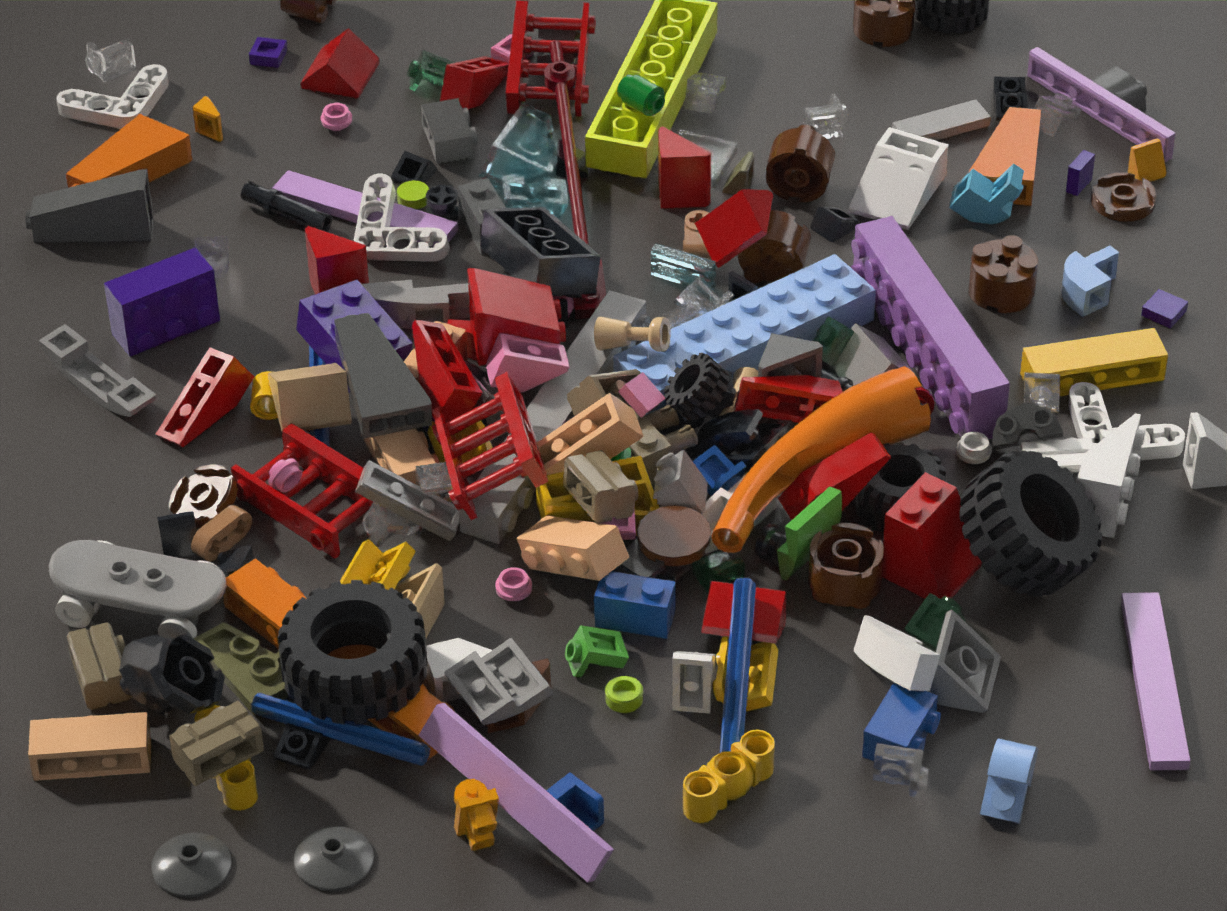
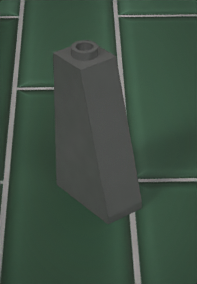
M141 169L34 196L31 210H26V228L32 229L34 242L151 241L154 214L147 169Z
M364 313L334 319L335 340L343 369L347 374V384L362 438L431 426L432 404L430 398L371 315Z

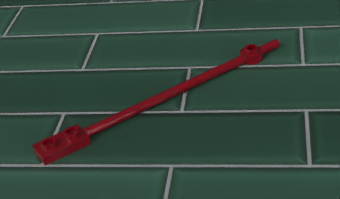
M552 41L550 43L552 63L547 65L544 70V83L548 89L556 91L574 233L589 245L568 90L576 82L575 68L571 64L564 62L562 43L560 41ZM600 260L596 294H582L580 298H573L575 319L590 318L606 296L602 260Z

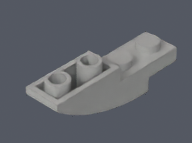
M412 280L362 284L399 328L412 329L414 320L439 321L447 324L448 319L470 318L468 283L413 288Z

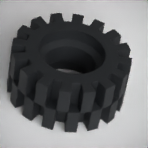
M699 353L698 356L696 354L691 355L690 361L685 359L682 362L683 366L681 368L677 367L674 370L675 376L669 377L667 382L670 385L665 386L664 389L666 403L689 421L691 419L693 421L698 420L699 416L703 418L707 415L708 409L710 411L715 409L714 403L716 401L721 402L723 399L721 393L727 391L728 386L725 384L729 383L730 380L728 377L729 373L709 355Z

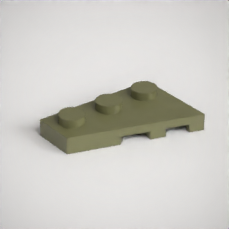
M225 622L193 638L211 650L215 657L211 661L214 670L221 669L225 676L224 683L253 715L255 714L251 711V704L257 693L282 700L289 697L282 680L279 651L275 654L261 647L259 640Z

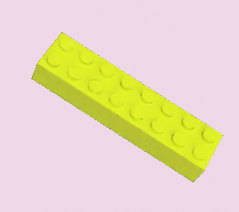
M704 0L654 1L585 136V158L588 168L626 174L632 177H648L658 156V129L662 126L669 130L671 129L717 34L718 3ZM629 74L640 75L662 87L665 92V104L661 111L652 116H646L624 104L617 95L620 81Z

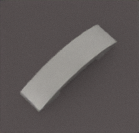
M66 324L39 340V346L58 370L81 392L109 411L131 417L157 399L156 394L136 378L132 377L129 380H125L89 352L88 341Z

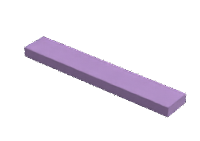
M1036 47L1029 52L1028 77L1136 145L1158 138L1161 141L1165 162L1172 159L1175 132L1042 49Z
M289 170L272 187V189L282 191L284 196L332 216L357 223L362 198L361 192ZM394 203L390 227L439 228L447 235L448 242L458 232V222ZM378 211L372 212L366 220L371 222L378 221L382 218L383 213ZM434 241L432 247L439 243V241Z
M1159 592L1122 593L1121 606L1150 770H1189L1190 756Z
M445 703L437 704L419 736L468 779L481 781L488 790L496 788L499 797L498 805L587 883L594 881L614 849Z

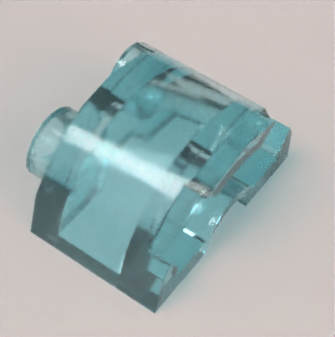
M502 174L504 205L506 208L545 207L560 220V216L564 214L569 204L565 179L543 177L539 183L529 184L525 181L524 176Z

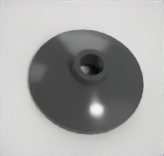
M327 827L309 834L298 845L294 855V866L299 878L314 889L328 892L342 891L356 886L368 876L374 863L373 848L369 840L358 831L346 827Z
M187 833L165 842L155 853L151 869L154 881L164 892L176 897L194 898L209 894L219 888L230 874L232 860L229 849L218 838L204 833Z

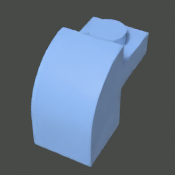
M1112 246L1094 252L1085 258L1075 251L1065 261L1061 290L1062 297L1066 304L1082 317L1108 305L1111 280L1116 278L1119 252Z
M997 739L987 772L988 779L980 815L1020 824L1027 788L1031 786L1038 747Z

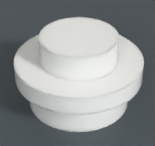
M968 432L958 441L956 453L964 462L979 464L990 458L992 446L984 434Z

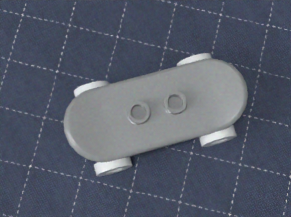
M76 540L68 542L52 554L49 562L50 578L54 585L65 594L60 598L55 607L56 615L63 623L74 628H84L90 623L94 615L93 607L97 603L151 615L165 616L158 627L159 636L174 640L177 636L186 634L191 638H195L197 636L196 625L199 614L217 604L227 587L225 574L217 565L203 560L192 561L117 546L103 540Z

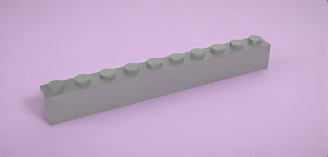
M608 291L567 350L566 355L570 366L568 371L545 382L527 408L537 442L575 417L567 400V393L576 386H580L579 383L589 375L613 372V355L636 344V341H631V344L628 346L599 351L594 342V326L597 318L601 316L627 321L632 327H649L650 317L646 315L645 300ZM512 454L486 467L477 481L513 463V458L517 456ZM520 475L473 499L478 518L472 521L464 509L459 510L460 532L500 544L506 533L513 531L517 517L523 508L527 509L532 501L536 488L529 477L522 478Z

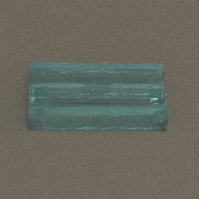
M657 243L652 247V276L709 294L715 289L716 282L713 280L716 277V272L713 270L716 267V261Z

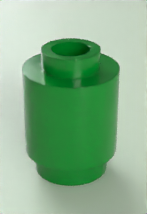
M626 75L618 85L617 95L621 98L622 102L646 116L658 113L665 104L664 89L640 75Z

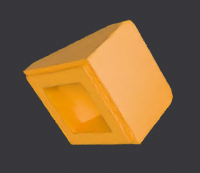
M204 96L192 107L195 132L221 142L223 140L220 113L210 98Z
M1158 138L1131 147L1128 173L1134 174L1135 179L1142 181V178L1152 182L1166 177L1162 145Z

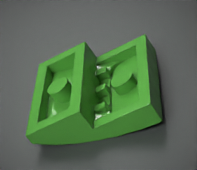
M829 486L785 526L787 542L777 550L781 579L787 581L809 561L810 543L816 533L822 530L823 534L832 530V525L840 523L842 513V493L840 490Z

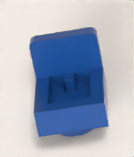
M716 445L693 460V463L708 482L707 493L710 496H713L720 488L729 491L743 477L747 468L742 461L734 466Z

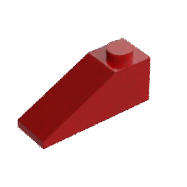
M484 56L447 64L440 101L458 98L461 107L468 110L481 106L507 76L509 63Z
M414 320L412 330L420 385L431 400L432 410L438 407L447 421H450L472 410L483 392L444 325Z
M209 347L159 427L156 435L178 446H186L238 405L255 376L234 356Z
M809 375L742 377L734 411L759 409L763 413L762 417L792 420V422L800 423L823 404L843 391L840 382L837 380Z
M869 433L800 473L778 497V500L790 519L793 520L830 486L841 491L843 511L889 461L891 456L876 434Z

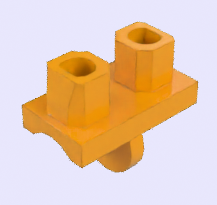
M466 779L457 785L454 792V802L456 804L454 828L457 836L467 835L471 851L494 845L495 838L492 831L497 828L496 817L499 797L496 788L488 790L481 781Z

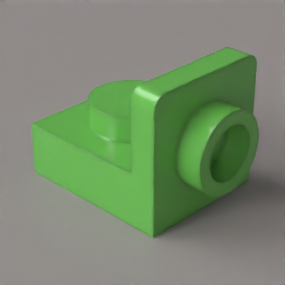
M582 625L578 628L573 639L568 641L565 649V658L569 662L572 675L580 678L589 663L623 669L629 659L619 631Z

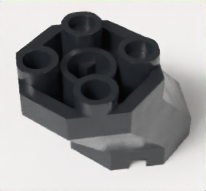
M186 634L177 636L174 640L158 635L133 640L124 647L119 672L122 675L120 686L123 691L159 714L168 713L172 709L192 714L213 707L221 700L225 676L220 668L217 671L214 670L211 661L215 657L211 650Z

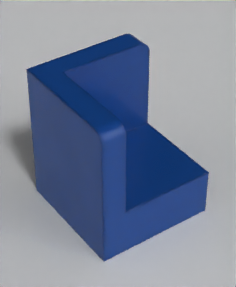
M571 772L546 790L592 831H595L604 823L603 797Z

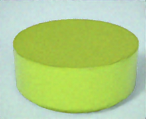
M420 181L402 183L397 188L398 204L416 210L427 205L426 193L429 190L428 186Z
M619 676L611 679L605 687L607 706L619 713H629L637 710L643 703L642 684L630 676Z

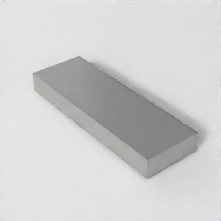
M975 99L893 122L892 128L937 141L990 126L991 116Z
M370 460L367 462L360 476L356 493L448 541L453 539L460 523L459 511L455 508L454 504Z

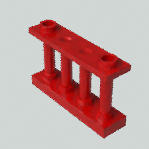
M516 0L506 84L507 114H520L521 102H526L527 99L557 100L556 91H552L547 87L527 86V83H523V79L529 78V75L544 76V70L550 64L530 63V60L526 59V55H531L532 52L550 53V43L552 41H560L563 53L578 54V64H571L575 68L576 84L575 88L568 90L569 100H575V116H582L583 104L589 103V85H585L589 35L595 34L596 16L590 15V3H583L582 18L535 17V14L529 13L528 1ZM534 29L581 31L580 41L532 40V36H528L529 32H534Z
M508 372L495 377L498 392L494 394V399L450 421H447L438 407L432 410L435 425L431 426L438 443L442 446L453 488L449 491V496L458 511L464 509L471 521L478 518L473 499L520 475L522 478L528 476L535 488L549 482L523 396ZM499 411L504 413L500 415V420L459 441L456 440V433ZM506 432L511 434L507 436V441L464 463L462 462L461 455ZM512 454L517 456L513 458V463L470 485L468 484V476Z
M292 423L282 430L283 452L255 473L251 474L237 464L231 467V475L236 479L238 487L237 498L250 503L310 542L315 549L324 551L334 559L340 556L338 533L367 511L374 512L385 520L394 514L391 510L355 492L363 467ZM293 458L305 470L302 472L299 482L291 490L283 493L279 489L276 490L265 483L269 480V471L276 462L282 459ZM316 479L323 480L331 485L303 507L290 499ZM341 495L348 496L356 501L329 523L316 516L317 513Z

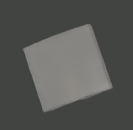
M509 638L482 658L474 651L444 672L445 676L483 725L515 716L554 694L550 685L512 638Z

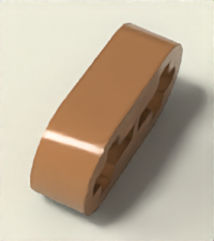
M230 505L196 532L191 543L192 552L208 562L216 560L220 552L228 551L247 535L252 525L251 514L236 505Z

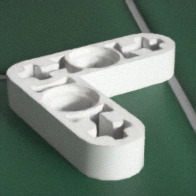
M154 64L143 67L121 98L78 89L64 90L56 98L59 114L69 119L122 129L139 114L146 117L149 115L168 88L167 70L161 65ZM137 96H147L144 98H135ZM98 108H106V109H104V110H99V111H98V110H95V109H98Z
M379 173L370 176L364 184L354 241L364 245H368L370 240H375V242H371L369 247H366L367 260L439 261L445 258L449 253L450 245L447 235L443 230L425 227H390L396 196L393 182L386 174ZM380 187H385L380 190L379 197L381 201L377 200L375 192L379 191ZM378 211L383 213L382 218L378 221L371 222L366 220L372 212ZM400 239L410 240V244L404 249L393 247ZM434 241H439V243L435 244L434 248H429V246L433 245Z
M1088 382L1076 383L1070 388L1068 408L1078 439L1092 438L1093 446H1095L1097 443H1094V439H1099L1098 442H1100L1116 429L1111 426L1101 391L1097 386ZM1084 399L1086 402H1089V406H1084ZM1087 419L1096 420L1100 424L1088 425L1083 421ZM1173 424L1139 426V429L1145 430L1142 449L1135 452L1141 456V460L1173 458L1182 453L1185 433L1180 427Z

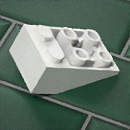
M889 127L872 153L848 212L874 220L893 216L901 228L909 230L946 176L949 145Z
M1135 413L1088 450L1083 457L1077 483L1081 482L1086 489L1085 494L1088 499L1093 500L1096 507L1095 515L1099 516L1101 522L1099 532L1105 537L1114 538L1117 525H1125L1128 504L1124 503V500L1131 501L1135 480L1130 477L1138 476L1141 456L1135 453L1136 450L1141 451L1145 430L1139 429L1141 414Z

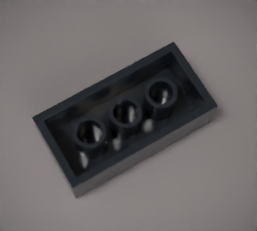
M545 207L484 209L480 247L512 277L548 285L551 287L552 296L564 295L570 298H580L582 294H596L601 256Z

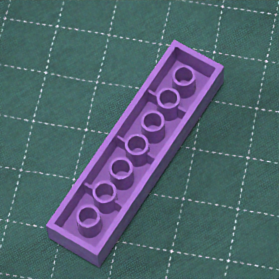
M889 216L855 225V239L851 242L854 262L851 268L876 289L875 310L878 313L880 323L883 326H887L892 334L894 344L897 347H901L906 355L909 366L915 368L919 374L923 387L930 390L935 398L938 409L944 411L948 417L954 433H959L962 437L968 432H979L988 439H992L997 419L1007 411L1009 381L894 217Z

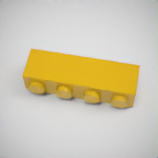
M1155 328L1025 347L1022 352L1020 374L1032 400H1040L1069 395L1070 388L1080 382H1088L1097 386L1099 390L1163 381L1165 380L1168 353Z

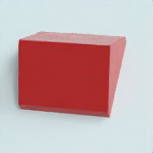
M348 28L322 47L301 81L300 86L302 89L359 98L380 63L379 57Z
M663 126L658 129V183L661 208L707 207L711 204V152Z
M742 189L695 223L715 266L720 268L767 235L773 199L771 191Z
M310 226L305 229L309 278L315 294L354 280H358L361 284L369 283L366 245Z
M711 581L701 633L729 637L734 584ZM756 587L752 640L776 644L786 625V591Z

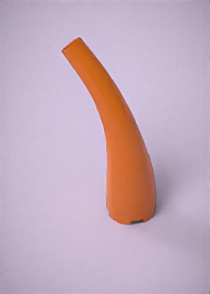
M903 366L873 376L832 398L782 436L754 464L731 495L713 530L711 538L714 545L727 553L739 552L754 527V521L762 510L775 497L786 490L800 473L865 435L874 433L882 445L887 443L894 445L896 442L908 440L928 431L931 423L929 404H920L915 389L920 388L922 385L916 375L908 367Z

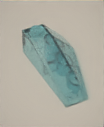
M523 102L493 143L479 177L482 179L489 178L494 188L506 191L549 178L558 163L557 156H554L556 144L551 139L554 133L551 115Z

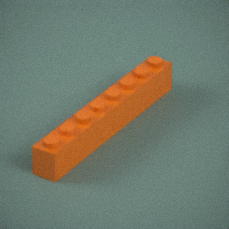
M255 558L226 577L227 587L223 595L224 605L279 649L278 633L282 627V620L289 610L293 611V605L298 600L306 597L298 587L289 585L280 578L273 568H267ZM348 645L338 648L327 655L341 659H356L368 656L377 650L375 647L367 645ZM422 684L417 695L411 701L407 699V705L396 713L393 710L388 712L387 718L376 721V718L368 720L380 730L427 744L430 748L429 760L438 752L419 736V733L437 704L445 703L453 711L454 709L447 702H441L433 696L426 686Z

